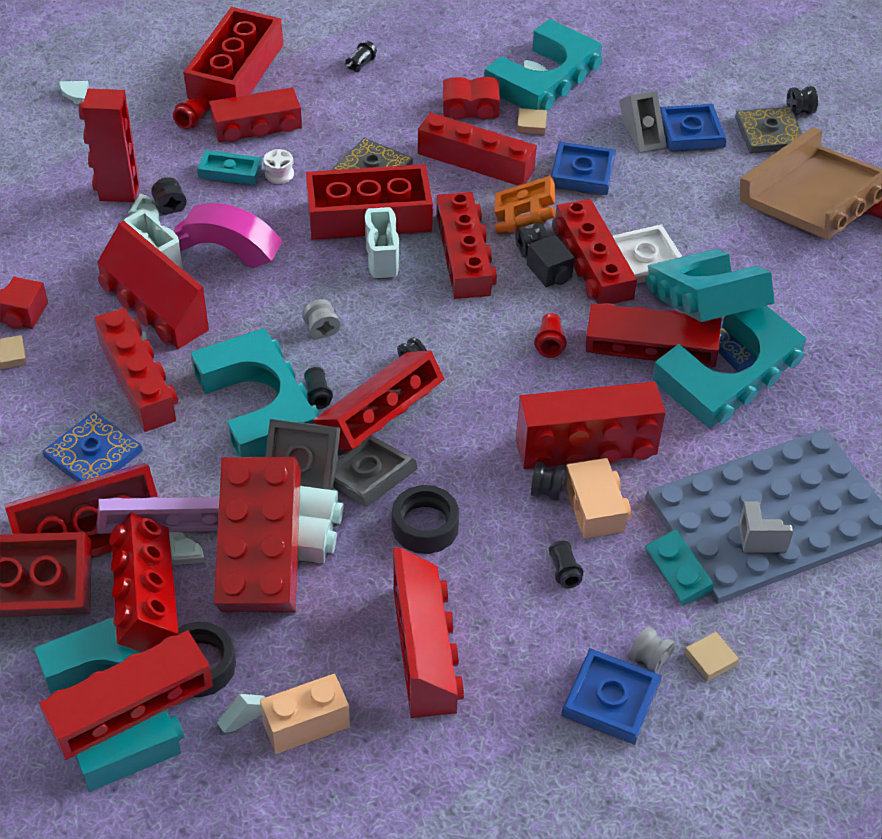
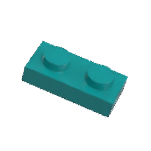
M205 150L197 167L198 178L256 185L263 167L262 157Z
M677 529L645 545L646 552L682 606L705 596L714 588V583Z

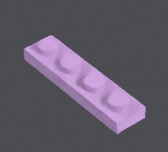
M219 497L99 499L97 516L98 534L111 533L117 524H122L130 512L144 518L153 519L157 523L169 527V532L218 531Z

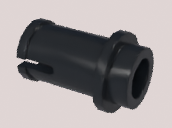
M371 41L360 42L357 45V50L345 60V65H348L347 68L359 72L369 60L376 58V46Z
M311 367L304 373L308 389V402L312 406L315 405L317 409H323L331 403L333 392L327 386L324 370L320 367Z
M564 540L553 543L548 551L556 569L555 579L557 583L561 584L564 588L578 586L582 582L584 571L581 565L576 563L570 543Z

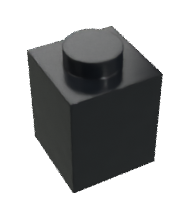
M556 235L528 244L527 266L545 287L554 284L561 285L572 278L575 257Z

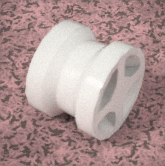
M276 149L265 154L263 158L264 167L266 168L265 178L274 184L289 182L294 176L291 153L286 150Z

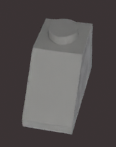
M657 91L629 95L620 99L623 124L638 151L645 152L667 148Z

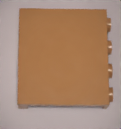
M812 127L740 178V201L753 209L829 240L882 199V169L821 146L822 130Z

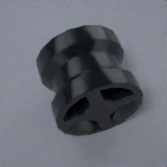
M806 86L802 90L797 87L789 88L786 100L787 107H791L794 116L799 115L801 112L814 114L818 107V94L815 87Z
M166 177L159 179L151 188V194L154 201H156L160 213L168 215L184 210L187 200L179 182L175 178Z
M542 223L534 224L532 228L528 229L525 226L516 228V244L522 257H527L528 244L548 237L546 228Z
M537 461L533 475L531 496L538 497L541 494L549 495L553 500H559L565 466L557 465L553 468L546 466L544 462Z

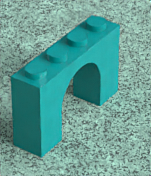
M549 18L534 30L532 51L560 65L558 68L546 71L531 70L500 56L484 69V77H492L499 80L500 98L520 108L549 110L555 100L560 96L565 97L569 93L572 86L576 83L581 84L590 71L599 69L603 60L601 56L603 43Z
M717 248L647 265L649 275L646 276V286L649 293L700 322L775 304L771 271L757 265L731 271L729 253Z
M768 306L727 315L723 319L722 328L751 352L755 363L748 369L731 374L713 371L704 366L678 344L655 362L653 381H656L660 388L709 429L718 422L720 424L726 423L739 406L751 403L759 390L764 386L770 387L775 384L783 371L788 367L791 369L795 368L804 358L803 350L807 338Z
M265 328L190 352L193 373L205 394L241 382H260L272 387L278 393L276 399L268 406L227 421L229 440L238 457L266 456L270 419L315 424L313 420L320 415L315 405L310 406L304 385L301 382H296L290 361L283 360L282 351L277 339H271Z
M114 617L34 647L50 694L61 689H68L86 680L91 674L105 671L123 662L128 656L141 652L117 644L116 626L113 624ZM165 710L75 755L87 788L91 792L181 754L179 740L185 737L177 716L169 718Z

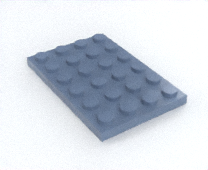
M826 429L648 490L646 498L668 531L671 532L677 529L714 583V588H712L710 594L716 604L882 542V500ZM744 501H759L762 519H781L784 525L792 526L793 535L787 552H743L738 523Z

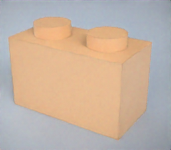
M608 458L567 464L564 485L583 539L625 532L626 521L631 518V508L628 499L622 498L618 472L612 471Z
M335 673L260 699L262 722L275 754L350 728L349 704Z

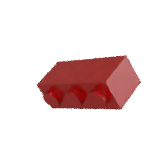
M293 87L209 101L211 121L218 143L225 141L234 142L238 139L254 136L263 137L267 134L283 131L291 132L302 128L301 106Z

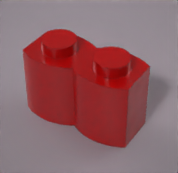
M452 77L443 80L444 117H451L456 120L470 117L481 119L499 117L500 96L498 79L478 77L469 80L463 77Z

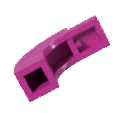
M204 203L192 207L186 219L180 222L174 229V233L179 240L180 252L200 243H215L231 250L247 267L253 269L271 262L282 243V239L255 215L241 208L221 203Z

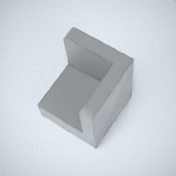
M744 501L738 523L743 552H787L793 535L792 526L784 525L781 519H762L759 501Z

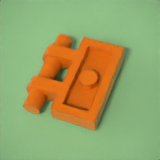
M547 176L495 193L494 213L499 221L504 220L495 223V229L498 234L506 232L513 234L518 227H526L537 223L545 224V220L556 217L553 206L547 207L555 204V183L552 177Z

